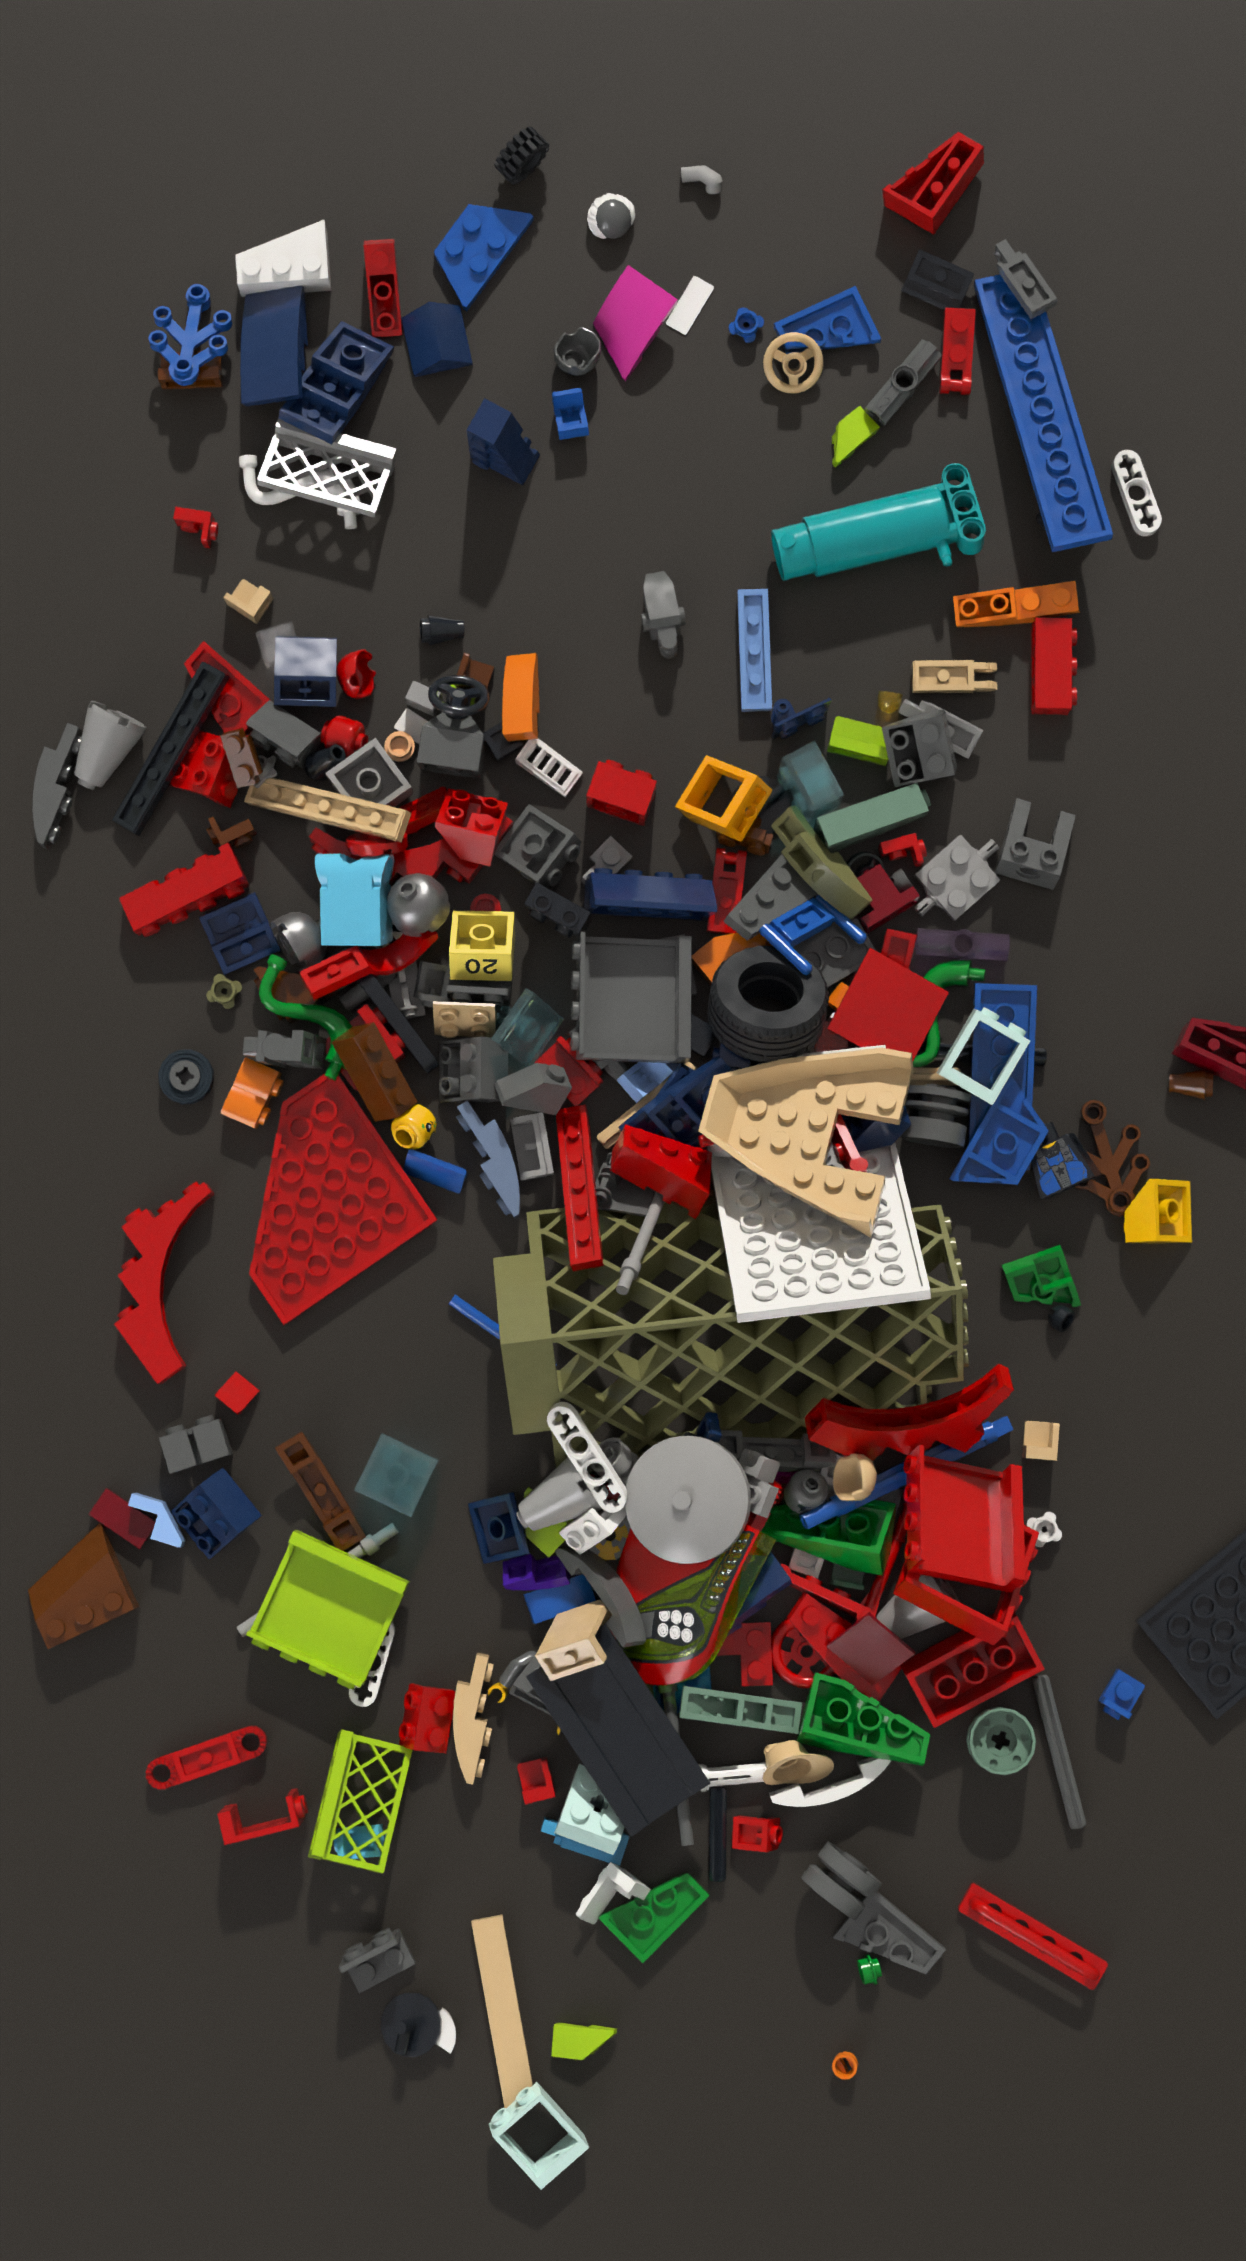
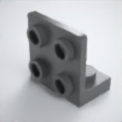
M450 980L449 985H446L447 996L454 1000V1002L472 1003V1000L483 1001L485 1004H495V1007H503V1002L510 1003L511 981Z
M390 1927L375 1934L371 1943L363 1946L362 1942L345 1950L346 1954L342 1956V1961L338 1968L341 1973L348 1970L359 1993L416 1964L399 1928L391 1931Z

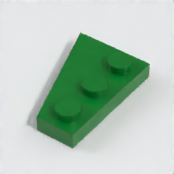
M686 1871L651 1889L644 1900L635 1897L598 1916V1918L644 1963L709 1897V1893Z

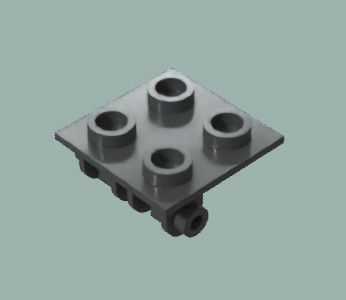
M612 1152L608 1153L595 1182L598 1209L645 1217L656 1191L648 1186L643 1190L610 1171Z

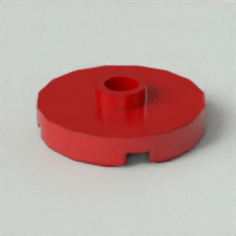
M361 832L346 838L347 851L356 856L384 855V851L391 849L392 853L396 854L408 847V835L406 833L402 843Z

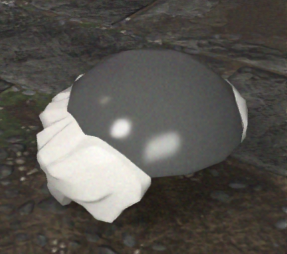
M603 194L602 197L595 199L588 210V226L595 236L602 239L622 237L628 232L635 220L634 205L626 197L619 194Z

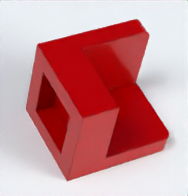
M547 1756L518 1764L517 1768L525 1804L556 1797Z

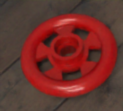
M785 1619L778 1625L771 1637L772 1667L777 1675L792 1686L810 1688L814 1676L810 1666L821 1660L826 1667L819 1673L833 1677L836 1673L812 1646V1654L810 1656L804 1657L801 1655V1648L805 1645H811L803 1636H800V1632L788 1619ZM786 1636L794 1639L790 1652L781 1649ZM791 1659L802 1666L798 1674L792 1672L787 1667Z

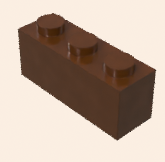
M374 1022L351 1027L331 1042L375 1122L398 1118L417 1103L414 1094Z

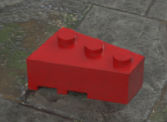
M957 132L929 153L928 158L915 168L912 166L905 172L902 178L882 189L884 206L934 235L983 166L984 146Z

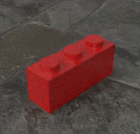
M1035 618L1032 623L1031 714L1068 715L1072 706L1077 704V688L1072 687V676L1077 674V658H1072V646L1077 644V628H1072V618Z

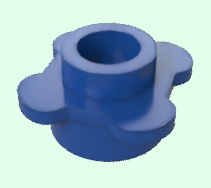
M742 307L738 309L735 321L729 324V332L732 335L737 334L743 337L746 343H751L755 341V334L758 329L763 327L764 319L761 316H757L753 311ZM748 323L749 327L746 328L743 324Z

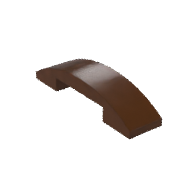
M301 1431L276 1446V1451L289 1472L293 1474L323 1523V1527L335 1547L344 1551L364 1539L366 1535L304 1433Z

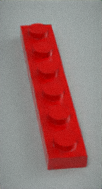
M584 1104L560 1109L556 1115L569 1257L573 1272L604 1266L587 1107Z

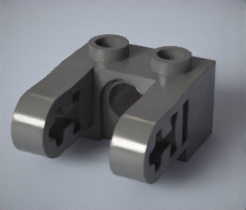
M1016 798L1001 846L995 874L1053 890L1061 876L1075 814L1060 810L1050 844L1023 836L1031 802Z

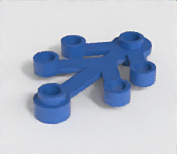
M201 284L191 285L186 292L189 311L185 331L173 320L171 310L167 306H159L153 312L156 325L163 327L182 347L180 356L168 345L167 336L163 331H153L148 337L151 349L159 352L170 364L169 375L172 380L182 386L191 385L196 381L199 375V367L216 356H222L227 353L228 344L226 338L217 334L230 330L233 325L231 314L228 311L220 310L214 314V322L198 331L201 312L206 311L211 305L209 290ZM209 340V347L194 355L195 348ZM217 344H222L220 347H215Z

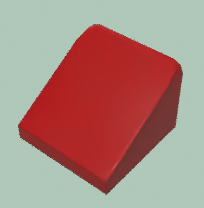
M236 1371L217 1391L215 1396L236 1414L241 1415L260 1390Z

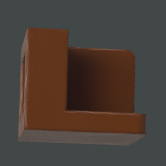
M464 652L457 675L473 678L481 682L488 690L494 666L472 660L470 654ZM456 685L457 688L464 690L471 689V687L465 685Z

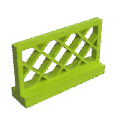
M341 1729L337 1734L308 1857L383 1874L412 1750L401 1745L353 1734L354 1732ZM356 1743L369 1745L375 1757L360 1765L354 1755ZM376 1747L385 1749V1751L379 1754ZM391 1751L404 1754L401 1767L391 1773L382 1757ZM378 1760L387 1776L372 1785L363 1768ZM353 1762L356 1769L350 1772L351 1764ZM359 1772L368 1788L353 1797L346 1785L348 1778ZM400 1772L398 1782H396L393 1776ZM389 1779L396 1791L394 1798L383 1804L374 1788ZM370 1791L379 1808L364 1816L355 1800ZM344 1793H346L349 1800L342 1804ZM349 1803H352L361 1819L345 1828L339 1818L340 1810ZM392 1804L391 1812L389 1814L386 1807ZM382 1810L388 1820V1825L385 1831L376 1836L367 1819ZM363 1822L372 1839L357 1848L348 1831ZM338 1824L342 1831L335 1835L336 1826ZM344 1834L353 1851L343 1857L330 1854L333 1840ZM385 1835L382 1846L378 1838ZM373 1841L381 1852L378 1865L367 1863L359 1851ZM353 1854H356L359 1860L350 1859L348 1857H350Z

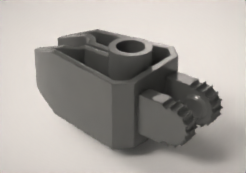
M665 571L646 574L643 586V600L646 613L641 614L644 632L649 631L651 640H658L661 656L671 659L678 653L677 636L681 635V626L686 625L684 608L678 607L673 582Z

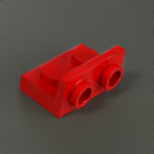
M560 1036L534 1064H554L563 1067L572 1087L566 1098L574 1106H579L603 1084V1080L600 1077L603 1072L592 1060L587 1063L584 1060H576V1051H571L570 1047L571 1038L569 1037L565 1040Z

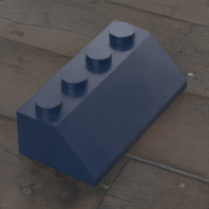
M596 868L594 873L590 872L586 876L584 909L591 912V914L705 921L717 912L712 880H703V875L685 874L684 878H673V873L656 872L654 876H643V871L626 870L624 874H612V869Z

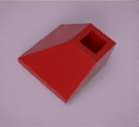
M448 788L435 822V828L461 860L491 867L508 803L493 797H482L470 794L464 790Z

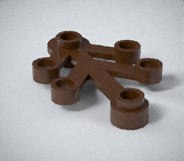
M1090 1100L1082 1106L1080 1115L1082 1120L1091 1127L1100 1158L1089 1152L1087 1153L1100 1173L1106 1176L1109 1188L1094 1180L1087 1181L1085 1186L1078 1185L1074 1188L1077 1190L1085 1189L1104 1199L1105 1206L1111 1214L1119 1217L1125 1216V1210L1135 1198L1133 1190L1142 1173L1149 1168L1150 1160L1145 1154L1133 1156L1130 1160L1131 1170L1122 1184L1118 1171L1133 1143L1139 1140L1141 1131L1134 1124L1125 1126L1121 1131L1122 1139L1114 1154H1112L1102 1122L1107 1114L1106 1107L1098 1100ZM1089 1108L1097 1110L1098 1115L1095 1119L1088 1117L1087 1110ZM1128 1128L1135 1130L1136 1137L1134 1139L1126 1137V1130ZM1136 1158L1144 1159L1145 1166L1143 1169L1135 1166ZM1119 1195L1125 1199L1123 1207H1118L1115 1204L1116 1196Z

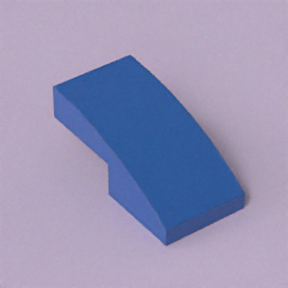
M583 1574L570 1578L571 1584L534 1590L523 1594L533 1624L554 1618L559 1613L596 1601L591 1585Z

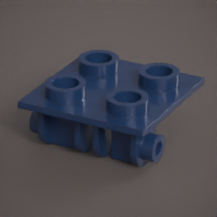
M831 698L825 699L797 714L787 699L777 700L771 715V722L774 726L772 739L779 736L782 740L789 738L798 732V727L806 723L809 726H813L825 719L824 715L828 712Z

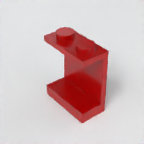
M298 1788L292 1789L286 1796L290 1816L243 1828L237 1803L224 1806L217 1814L224 1845L299 1827L305 1819V1814L308 1813L305 1796H299Z

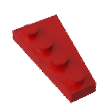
M806 1592L802 1593L786 1617L840 1679L855 1686L856 1690L869 1698L873 1697L880 1701L902 1669L901 1666H898L872 1686L827 1648L829 1642L852 1626V1624Z

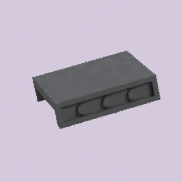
M580 932L577 941L572 942V959L577 960V971H572L571 989L577 991L576 1002L572 1001L571 1020H576V1032H571L570 1047L571 1051H576V1060L653 1063L681 1062L683 1064L689 1061L691 1058L692 936H679L677 940L586 937L585 932Z

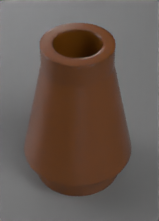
M1206 1069L1170 1074L1169 1092L1205 1100V1097H1212L1213 1072H1206Z

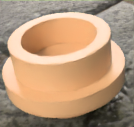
M397 731L387 737L384 748L393 761L404 762L414 754L415 743L408 733Z

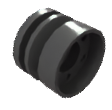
M939 1084L910 1085L907 1095L919 1098L920 1101H906L905 1107L917 1111L918 1117H909L912 1125L900 1138L905 1141L930 1146L964 1148L967 1127L954 1122V1117L969 1116L968 1109L958 1107L956 1104H970L972 1095L958 1091L954 1087Z

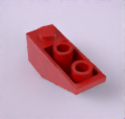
M395 239L364 241L372 336L402 335Z

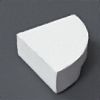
M442 2007L439 2012L442 2019V2028L437 2045L451 2054L456 2041V2028L451 2015Z

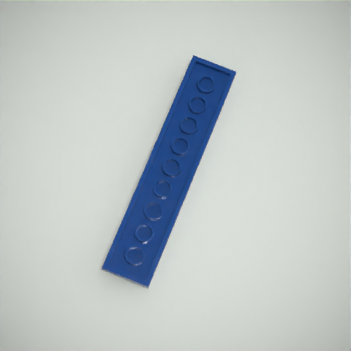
M1001 275L976 279L974 281L975 293L1052 553L1112 540L1113 531L1047 312L1030 319Z

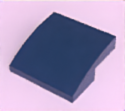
M255 892L199 916L224 975L280 951V947Z

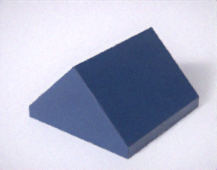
M427 302L401 318L414 377L473 365L459 305Z
M515 1491L468 1503L483 1564L530 1553L525 1529L516 1514L519 1511Z

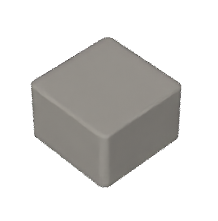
M413 681L405 697L407 705L435 717L438 710L429 701V687ZM438 691L437 696L442 701V694Z

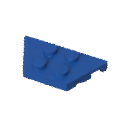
M468 204L434 250V256L439 266L443 269L451 288L454 289L462 308L466 312L534 221L532 214Z
M1010 1076L996 1101L990 1106L951 1174L950 1180L1018 1185L1049 1130L1013 1077Z

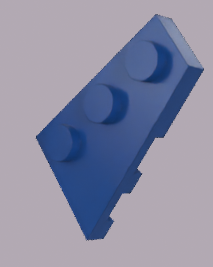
M856 286L775 322L773 326L778 337L790 332L802 333L811 337L821 350L881 343L878 330ZM794 341L782 345L786 354L802 352L808 348L803 343Z

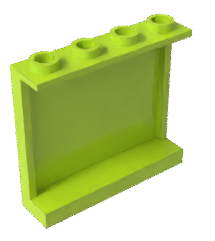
M295 1530L288 1541L290 1544L256 1619L246 1635L253 1638L251 1643L259 1648L269 1650L271 1646L281 1651L280 1657L290 1662L297 1663L299 1659L310 1664L308 1669L318 1675L326 1676V1673L338 1677L337 1683L353 1690L355 1686L361 1688L366 1681L410 1581L299 1530Z

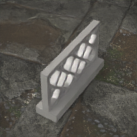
M278 418L275 426V435L258 476L257 485L375 518L389 476H392L395 468L396 449L341 433L331 445ZM280 445L293 449L295 453L281 458L277 449ZM316 455L322 457L324 461L311 466L305 457ZM300 460L305 469L292 474L286 465ZM344 463L351 465L353 469L340 474L335 465ZM279 467L286 475V477L278 480L267 477L270 471ZM329 468L334 477L321 482L316 472ZM373 471L382 474V476L377 480L369 482L364 473ZM310 475L315 485L305 488L299 486L297 480ZM358 476L363 485L350 490L345 481ZM339 484L345 492L334 496L328 494L326 488ZM369 492L373 501L370 506L359 503L355 497Z

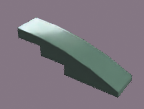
M683 1686L679 1718L798 1734L802 1702Z

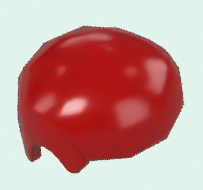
M365 649L346 654L337 665L338 683L344 693L354 699L368 697L374 689L376 671L368 666V662L373 656Z

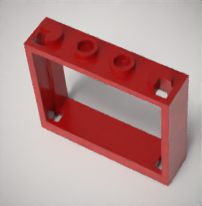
M1024 1525L1026 1581L1012 1593L1001 1592L993 1619L920 1582L921 1574L908 1572L907 1559L904 1561L893 1594L994 1646L1002 1637L1007 1638L1010 1629L1014 1626L1015 1621L1011 1620L1013 1612L1017 1611L1023 1599L1020 1591L1021 1587L1023 1588L1026 1585L1031 1574L1028 1566L1038 1552L1035 1544L1039 1532Z

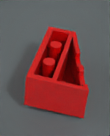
M625 1124L612 1149L610 1171L643 1190L648 1186L662 1194L664 1202L671 1204L672 1201L689 1210L687 1215L696 1219L710 1194L712 1152Z

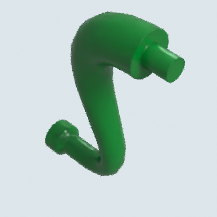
M271 954L267 961L268 968L259 988L261 1003L274 1014L314 1022L327 1030L330 1036V1048L325 1059L330 1062V1065L324 1076L336 1081L341 1068L345 1070L346 1068L331 1042L349 1030L352 1025L344 1015L327 1006L286 1003L274 999L272 996V986L279 972L285 969L288 962L279 956Z
M951 960L937 964L928 970L923 978L942 989L954 985L968 986L970 980L984 982L986 969L972 968V961ZM937 1016L926 1035V1050L922 1054L916 1055L913 1060V1067L927 1066L938 1055L940 1033Z

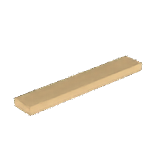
M276 778L266 779L259 788L250 785L244 801L251 806L401 843L411 813L404 809Z
M503 1914L475 1919L471 1923L504 2108H507L515 2101L516 2096L522 2089L533 2085Z

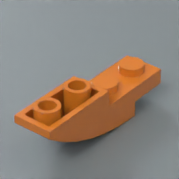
M1076 581L1014 590V587L953 596L956 627H989L1033 623L1035 618H1050L1080 613Z

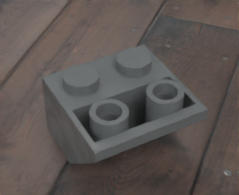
M270 700L246 722L250 736L254 739V744L266 752L271 748L279 756L278 759L290 768H294L297 765L303 769L308 755L315 752L321 743L320 732L278 705H274Z
M945 709L914 715L882 727L895 787L955 775L957 764Z
M480 1036L439 1042V1103H463L465 1101L469 1103H490L500 1101L494 1085L497 1080L508 1076V1039Z

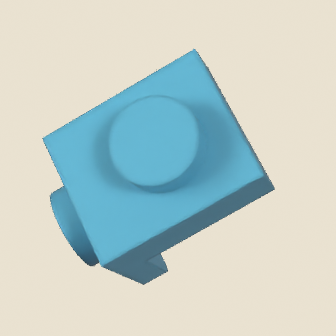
M383 1824L370 1825L376 1836L383 1832ZM356 1826L348 1831L357 1848L372 1839L365 1826ZM337 1828L336 1834L341 1832L342 1830L340 1828ZM344 1834L334 1839V1849L338 1856L343 1857L353 1851ZM384 1835L378 1838L382 1846L384 1842ZM374 1841L359 1850L363 1858L380 1857L381 1855ZM356 1854L348 1857L350 1859H358Z

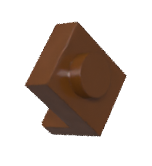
M214 816L208 818L211 827L206 830L214 846L219 843L221 846L229 843L231 847L242 848L253 841L252 837L257 835L249 819L221 831Z

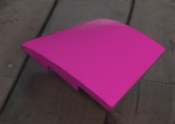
M629 265L615 283L593 322L595 330L603 340L607 352L612 357L620 372V376L625 381L642 360L643 353L660 332V326L677 305L678 301L674 296Z

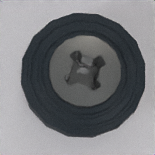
M191 1049L178 1050L169 1054L162 1062L158 1072L159 1085L163 1093L172 1101L182 1105L194 1104L203 1100L211 1091L214 1083V1070L209 1060L201 1053Z

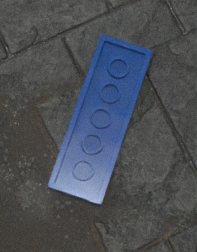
M974 983L973 1009L981 1012L983 1007L1000 1016L997 1022L1006 1027L1011 1022L1027 1031L1024 1037L1029 1039L1030 1043L1010 1076L1014 1078L1032 1105L1037 985ZM979 1021L972 1032L970 1078L991 1089L1018 1043ZM970 1093L972 1097L969 1104L968 1145L991 1104Z

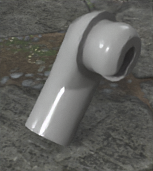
M705 165L681 167L682 183L701 181L706 184V192L708 194L720 193L722 189L721 182H723L720 174Z

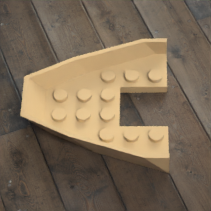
M873 1048L779 1059L714 1075L698 1131L750 1170L786 1193L871 1238L886 1182L885 1176L825 1164L838 1114L900 1125L913 1074L912 1053L886 1048Z

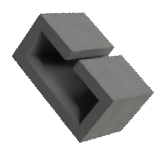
M209 1415L195 1420L196 1426L184 1430L183 1424L165 1429L166 1436L159 1437L169 1474L233 1454L222 1419L214 1420L213 1415Z

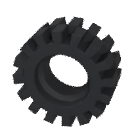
M528 126L526 129L520 130L519 135L515 134L511 142H507L506 148L500 151L501 155L496 158L494 166L512 185L519 184L521 180L524 181L528 177L529 173L532 174L535 171L534 168L536 166L539 167L542 163L541 160L545 159L546 153L549 151L550 144L532 126Z

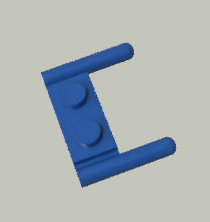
M820 895L777 917L769 925H763L759 930V933L803 975L810 974L813 967L793 947L828 928L832 922H835L858 944L864 943L867 939L866 934Z

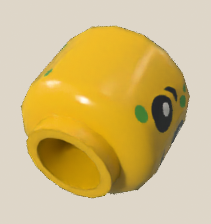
M414 1104L398 1118H395L391 1124L392 1135L396 1143L401 1147L413 1150L422 1148L433 1136L437 1128L436 1119L432 1112L419 1104Z

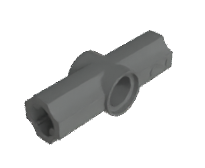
M922 339L904 362L894 369L890 379L865 407V411L877 424L885 426L905 401L913 396L919 384L942 358L938 348L930 341ZM906 378L910 381L911 386L906 388L900 387L896 380Z

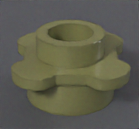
M217 974L206 997L210 1002H218L225 1009H231L235 1006L234 1000L237 993L242 991V985L239 981L227 979L224 974ZM222 989H227V993L222 994Z

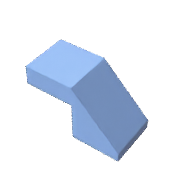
M638 1062L617 1079V1082L638 1103L671 1076L679 1063Z
M132 1493L128 1506L157 1514L150 1539L179 1548L184 1547L186 1539L170 1512L167 1503L146 1495Z

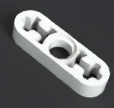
M1123 450L1113 460L1112 472L1134 531L1141 536H1151L1161 525L1162 517L1139 455L1132 450ZM1123 459H1125L1127 463H1133L1130 469V473L1133 479L1129 480L1127 483L1124 482L1129 477L1127 469L1119 467ZM1140 486L1145 492V497L1139 501L1131 499L1128 494L1129 488ZM1146 503L1149 504L1144 509L1146 517L1154 519L1150 528L1146 524H1140L1143 518L1141 507Z
M393 1622L388 1630L389 1635L385 1636L381 1645L386 1646L385 1652L381 1649L378 1652L381 1658V1665L377 1670H370L368 1676L378 1677L376 1682L372 1679L369 1681L368 1690L372 1692V1696H366L364 1700H360L359 1693L355 1692V1688L354 1690L349 1689V1697L357 1706H369L377 1698L395 1635Z

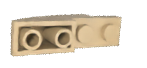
M477 1653L470 1683L458 1680L453 1710V1730L457 1757L466 1783L472 1785L475 1777L481 1778L485 1759L479 1758L482 1746L488 1747L492 1728L486 1727L488 1719L476 1717L477 1712L483 1713L487 1695L481 1694L484 1681L490 1682L494 1664L488 1663L490 1655Z

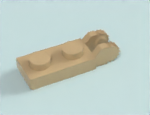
M974 660L913 661L912 693L998 690L997 682L974 681V672L994 673L997 671V663L974 662Z

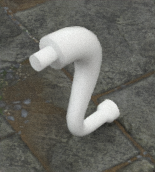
M243 455L239 457V466L243 469L245 490L252 501L261 505H274L296 497L295 495L277 490L270 492L259 491L255 476V468L258 465L257 456ZM330 469L316 472L321 482L334 477ZM310 475L297 480L301 487L308 488L315 485ZM350 479L345 481L350 490L356 488ZM339 484L326 488L327 492L334 496L345 493ZM359 495L356 496V500L361 503ZM336 507L337 514L344 516L345 529L357 528L356 515L360 513Z

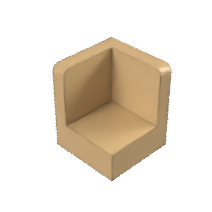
M245 579L241 580L232 595L226 593L223 597L228 606L256 624L274 600L269 590L261 585L257 588Z
M1025 1421L1022 1458L1057 1461L1060 1424Z

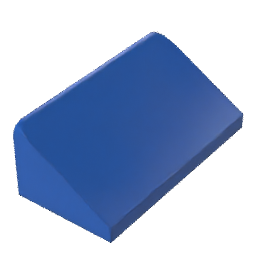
M413 1149L408 1150L403 1169L407 1175L455 1193L461 1192L468 1175L466 1169Z

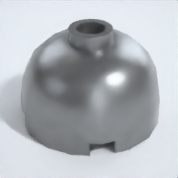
M414 873L398 879L391 887L387 897V911L393 924L399 931L408 936L420 937L422 936L420 933L428 930L432 933L440 928L449 915L450 903L448 902L446 890L437 880L430 875Z
M290 912L271 922V929L277 926L279 933L274 936L291 965L298 963L302 967L297 971L298 973L323 960L327 946L321 945L320 919L314 921L307 914Z

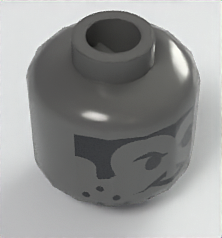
M812 1469L800 1470L786 1483L783 1491L784 1500L792 1511L803 1514L822 1505L828 1495V1484L819 1472Z

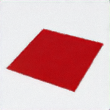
M869 948L827 1029L859 1047L886 1045V1049L912 1053L913 1061L949 992L876 950Z

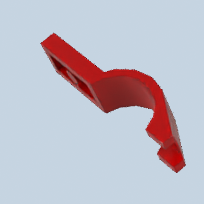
M431 931L420 933L422 935L420 937L402 934L392 944L380 949L366 950L353 946L299 973L313 1000H316L369 974L375 976L390 975L403 970L414 963L439 937L436 931L432 933Z

